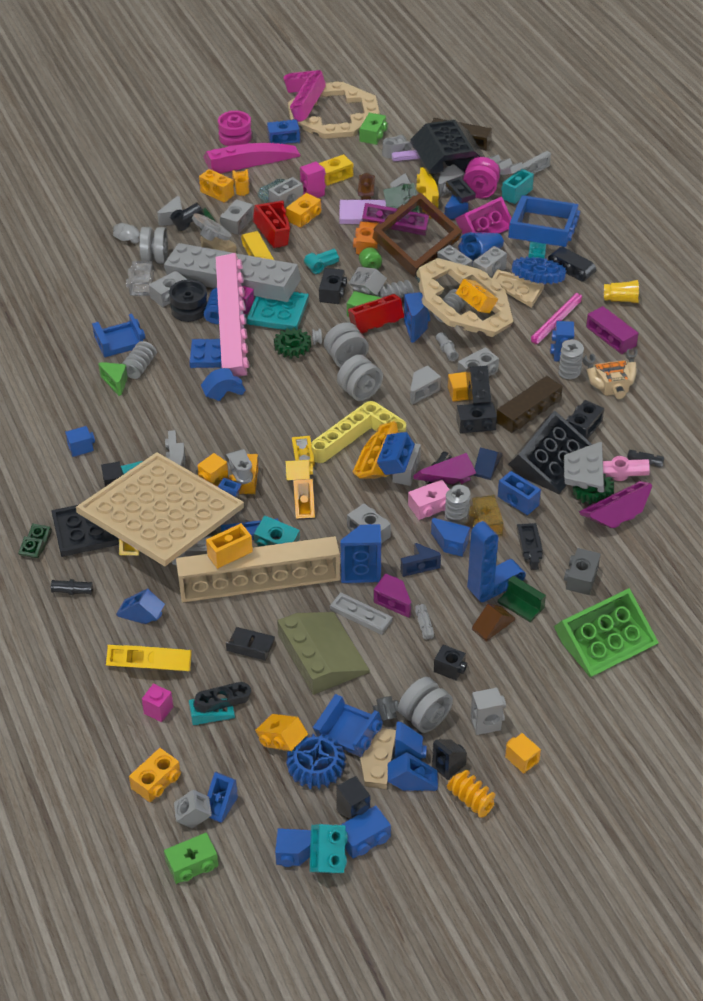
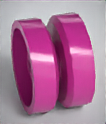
M228 111L218 117L219 140L223 145L248 144L252 140L251 118L247 113Z
M474 158L467 165L463 180L476 193V198H488L497 189L500 168L494 160L489 158Z

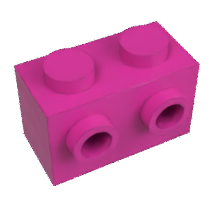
M317 161L300 167V182L303 183V195L308 193L319 198L325 196L326 184L324 176L326 172L324 167Z

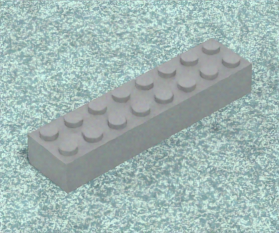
M178 243L164 263V268L167 275L177 271L186 279L197 280L203 283L205 287L217 288L216 257L232 254V252ZM236 253L237 258L241 259L243 269H240L243 275L244 283H241V286L254 289V296L288 302L301 280L298 264Z

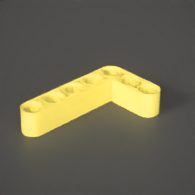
M374 401L366 402L312 441L311 450L314 461L316 463L326 462L372 428L377 431V428L382 424L395 421L398 433L406 432V422Z

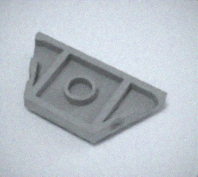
M602 442L564 455L565 484L585 489L592 486L598 488V492H604Z

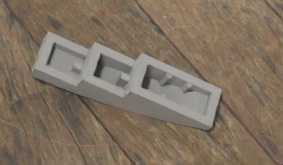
M499 154L486 157L498 164L500 175L513 174L524 168L522 162L512 164L510 158L501 160Z

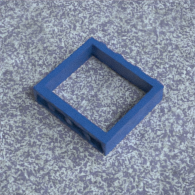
M522 195L510 221L508 238L567 247L568 241L572 240V235L579 220V204ZM526 212L568 219L564 229L521 223Z

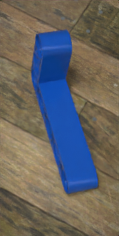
M484 521L477 523L471 531L467 584L468 589L480 602H486L507 591L508 580L512 576L522 581L526 577V572L513 559H509L496 566L499 537Z

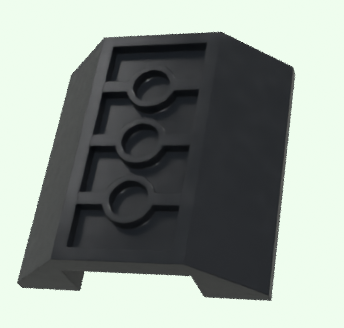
M455 119L426 123L410 139V143L428 174L443 172L444 161L468 158L471 161L474 158L485 157L469 130Z

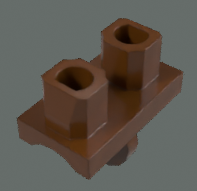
M369 173L359 175L358 196H361V200H371V196H374L375 175Z

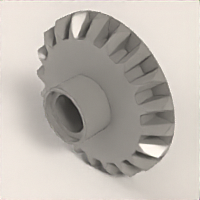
M195 213L192 219L202 229L200 235L205 239L213 241L214 237L222 240H229L231 238V233L217 222L201 214Z

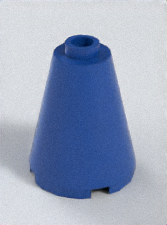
M468 232L461 236L462 240L458 247L461 253L474 261L493 246L501 249L504 245V240L499 233Z

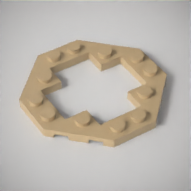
M344 82L326 83V87L320 97L345 95L346 103L361 102L364 113L350 114L351 123L322 125L321 117L313 116L298 122V125L302 126L305 131L318 133L319 137L323 139L354 137L358 134V130L368 113L380 114L376 96ZM295 98L288 102L290 120H294L290 105Z
M440 258L419 267L417 277L420 279V293L423 294L422 304L448 326L455 327L458 325L464 327V330L475 333L482 331L487 336L493 337L512 325L513 318L506 290L498 282L490 278L486 272ZM449 274L459 284H461L463 279L476 281L498 298L492 309L495 314L484 321L470 310L459 315L454 308L450 307L438 296L442 294L444 288L439 285L436 279Z

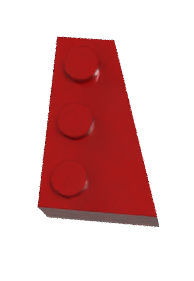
M284 200L255 205L253 222L273 248L287 246L290 226L288 217H286V209H284Z

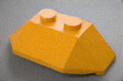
M395 421L380 425L377 428V432L365 444L352 471L355 476L360 479H376L389 476L385 475L378 466L377 459L387 435L398 433Z

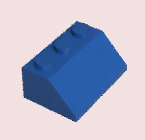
M380 524L359 525L340 540L341 583L380 582L381 526Z

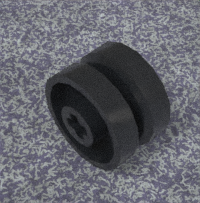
M191 279L181 280L173 284L169 290L172 315L176 319L186 322L203 318L207 305L205 285Z

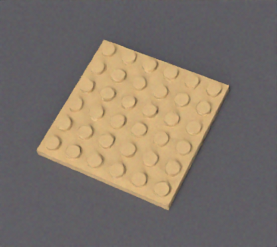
M156 452L76 506V511L117 538L166 566L242 510L244 502Z

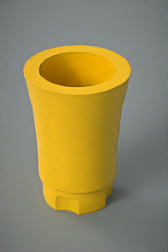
M638 280L611 283V285L604 284V300L638 303Z

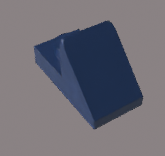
M415 543L414 555L401 558L400 572L405 577L439 569L441 554L436 550Z

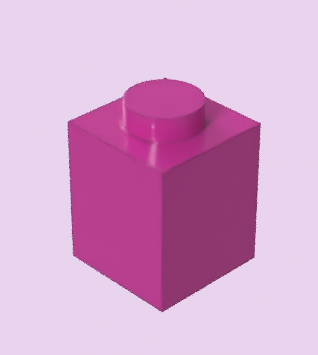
M153 684L142 697L144 714L162 722L174 707L171 691Z

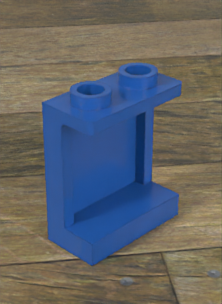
M129 314V322L104 329L101 328L99 322L92 323L94 338L104 358L133 350L138 342L146 339L144 330L140 329L139 321L134 318L133 314Z
M335 694L313 726L317 737L321 733L324 735V738L331 736L332 741L337 740L343 750L361 757L365 750L369 749L376 733L380 732L383 721L378 711L374 710L372 714L345 704L343 697Z

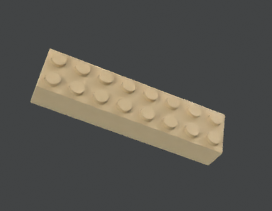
M336 536L254 547L252 553L218 569L207 554L176 558L182 603L340 580V553Z

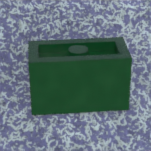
M512 576L508 580L507 591L498 599L497 603L531 622L545 608L546 595L517 577Z

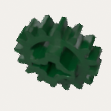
M286 328L285 332L281 330L280 334L275 335L274 350L277 351L278 355L283 354L284 358L286 356H289L290 359L293 356L299 358L300 354L305 356V352H310L311 336L307 334V331L302 333V329L296 330L293 328L289 330Z
M603 474L604 492H598V488L589 486L588 489L573 486V495L576 496V500L581 499V503L586 501L589 505L592 502L598 503L614 494V481H611V477L606 478V474Z

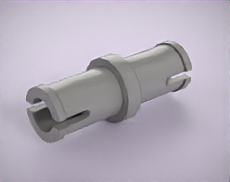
M438 333L436 340L440 344L441 351L447 355L449 361L457 360L459 354L456 352L453 342L448 339L446 333Z

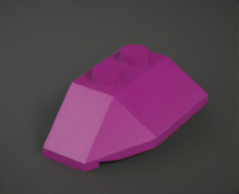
M639 481L579 511L581 516L600 525L616 528L620 526V523L634 519L635 515L643 511L652 489V483Z

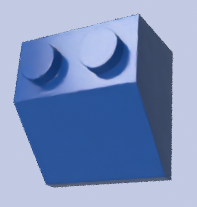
M420 292L404 294V323L411 343L415 342L427 330L428 322H430V313L428 308L422 304L423 294Z

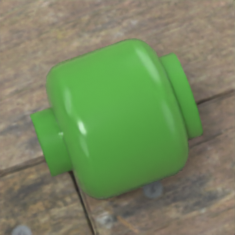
M368 247L361 251L359 262L362 267L378 270L382 265V257L375 248Z

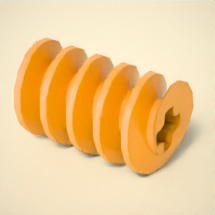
M469 770L456 774L447 784V789L452 791L454 796H458L461 802H465L467 807H471L474 813H478L480 818L485 817L494 806L496 794L494 792L488 794L489 787L487 786L481 789L482 781L475 783L476 776L472 775L469 777Z

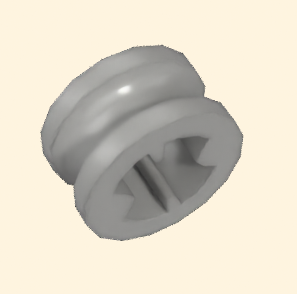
M312 329L313 345H316L317 342L322 344L321 329H318V331Z

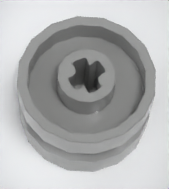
M151 227L141 228L140 257L142 263L151 264L153 259H155L157 264H164L168 257L166 227H157L154 232Z
M344 322L334 326L324 338V348L339 367L355 355L366 357L369 350L368 342L352 323Z
M355 355L349 358L341 366L337 374L338 385L357 401H364L372 397L383 381L382 370L363 355Z
M423 677L414 682L405 691L399 702L398 712L406 720L412 721L413 726L421 733H427L445 719L452 707L453 698L447 691L439 688V685L430 677Z

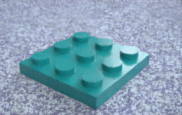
M293 292L288 302L256 296L246 319L247 324L286 330V328L289 330L295 328L297 330L309 301V294Z

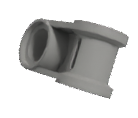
M404 135L383 140L382 156L385 158H392L393 152L412 150V144L406 141Z
M240 449L225 454L228 469L231 470L236 481L240 484L250 483L253 479L250 471L252 463L246 451Z

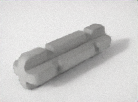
M416 605L415 612L418 616L420 629L423 631V638L425 640L432 639L434 637V630L431 627L432 624L426 605Z

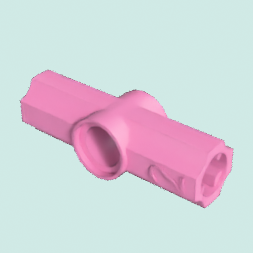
M616 456L612 461H603V474H606V477H612L616 481H624L628 476H646L650 473L649 459L628 460L624 456Z

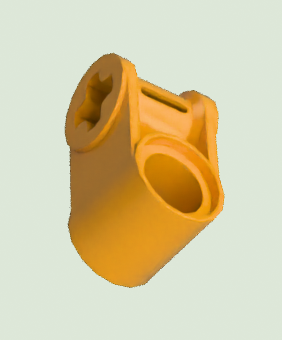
M248 169L238 172L232 170L236 194L239 196L248 195L250 192Z

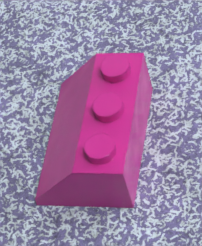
M502 196L455 218L463 235L468 232L501 233L509 229L512 219Z

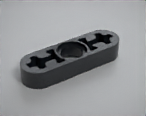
M236 682L200 691L195 695L193 707L198 712L207 713L245 703L249 700L251 687L247 683ZM217 695H225L228 699L221 700Z

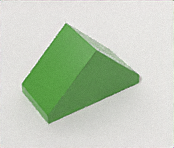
M98 363L100 377L118 396L122 395L128 378L126 364Z

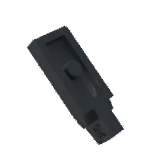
M517 524L516 529L524 560H529L531 570H539V559H542L543 549L537 524Z

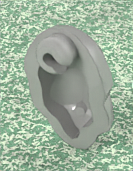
M125 223L114 225L113 236L121 241L131 240L133 244L139 242L138 236L140 232L137 227Z

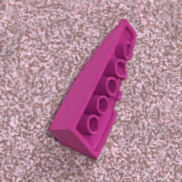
M250 143L206 151L203 157L209 169L221 174L232 170H240L300 157V153L296 146Z

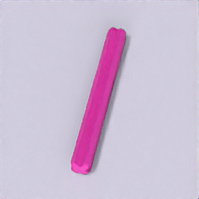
M575 293L531 336V342L539 344L556 327V321H562L582 301V295Z

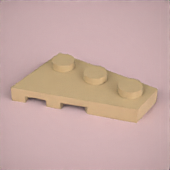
M497 270L492 277L495 282H498L506 290L507 294L531 308L544 289L543 283L530 282V280H524V278H519L515 274L502 270Z
M381 728L380 732L376 733L372 739L369 749L365 750L360 757L361 770L366 787L387 789L388 762L392 761L396 730Z

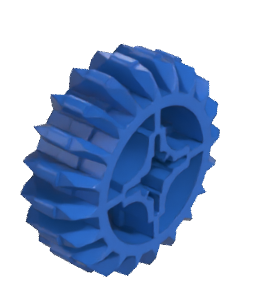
M312 733L311 737L308 738L306 736L292 751H288L286 765L290 776H293L295 782L300 781L301 787L308 784L309 789L313 786H317L320 789L321 785H325L328 788L330 782L336 784L337 778H341L342 771L345 769L346 756L337 740L332 741L331 736L324 738L322 733L319 737H315L314 733Z

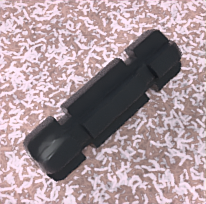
M636 450L628 451V460L649 459V465L653 463L658 467H662L664 464V456L657 455L656 457L654 454L639 451V453H636Z

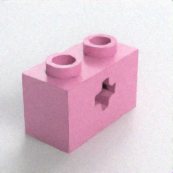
M439 480L408 492V506L418 520L445 511L446 493L450 489L443 480Z

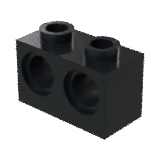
M584 400L581 405L576 407L574 413L567 417L566 421L588 439L602 423L604 408Z

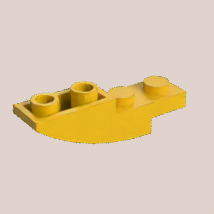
M420 168V174H417V192H421L438 208L439 193L436 182L424 168Z
M108 645L106 666L190 671L192 650Z

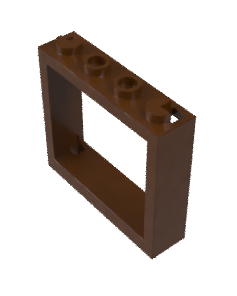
M420 192L418 195L412 196L408 203L401 205L393 215H388L383 223H378L373 229L372 238L415 277L419 267L437 259L438 251L449 245L452 246L460 240L462 230ZM419 205L449 234L414 261L384 232Z

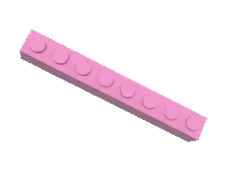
M236 253L216 257L222 368H229L233 376L240 377L247 375V368H249V361L246 357L248 346L245 343L247 331L244 328L246 317L243 314L246 308L244 300H242V297L245 296L243 286H241V283H244L243 275L240 269H243L242 261L237 258Z

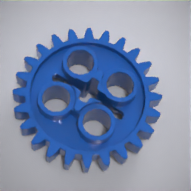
M540 257L516 258L511 269L515 276L524 278V280H530V282H536L537 284H558V282L564 281L566 276V268L563 265Z

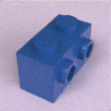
M556 321V328L552 330V341H554V344H551L550 354H554V361L560 362L562 343L566 340H574V322Z
M407 432L387 435L377 459V464L385 475L404 473L406 471L415 446Z

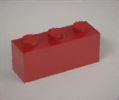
M396 294L348 309L350 323L354 324L360 333H366L369 329L380 328L386 323H394L404 318L402 301Z

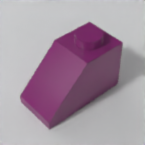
M385 573L374 588V603L409 618L411 616V600L404 582L397 577Z

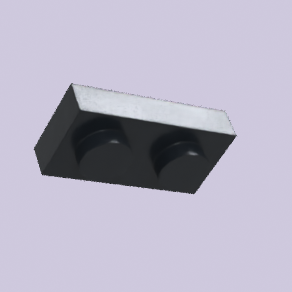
M461 177L446 181V187L461 203L476 199V193Z

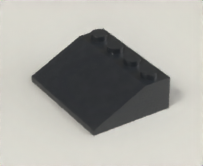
M554 410L540 424L508 465L521 477L560 494L567 485L564 479V455L592 444Z

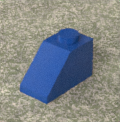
M432 518L431 534L443 552L463 557L470 538V527Z
M145 589L125 599L116 615L124 619L147 624L151 621H157L161 617V610L165 603L149 589Z
M397 722L395 759L406 752L419 760H422V758L426 759L427 745H423V736L404 723Z
M406 752L388 762V782L396 787L408 791H435L438 789L437 770Z
M278 828L275 850L276 865L285 867L300 866L309 859L311 830Z

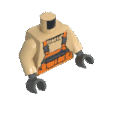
M629 348L626 351L625 356L629 362L621 360L592 364L596 359L595 355H590L591 361L585 355L582 362L588 366L586 370L590 384L599 389L603 395H615L617 399L623 398L636 377V362H634V359L638 353L637 349H634V355L629 354Z

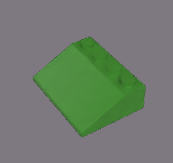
M630 588L553 626L564 647L589 677L659 643Z

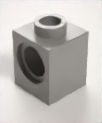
M191 790L174 802L176 822L192 829L212 816L209 797L195 790Z

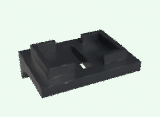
M236 627L230 641L226 642V651L265 661L274 643L275 636ZM255 638L251 647H248L251 639Z

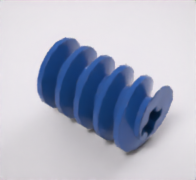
M217 288L211 291L204 311L205 319L212 324H219Z

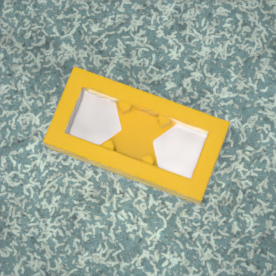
M310 435L292 437L295 461L309 460V463H312L313 467H315Z

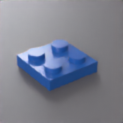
M192 339L190 368H222L220 339Z

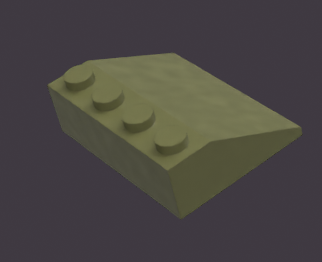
M334 612L295 613L277 620L278 636L313 695L370 673L368 666Z

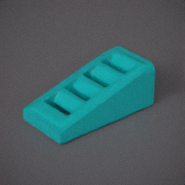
M194 699L189 700L192 725L235 718L233 706L227 707L228 712H223V709H219V712L201 713L197 712L193 707Z

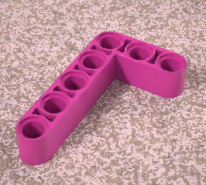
M321 70L289 73L283 77L287 91L289 93L298 92L290 105L294 120L297 119V122L304 121L308 117L326 87Z

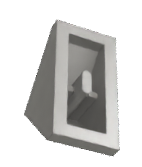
M176 196L157 212L160 226L174 225L170 215L175 210H182L179 196Z

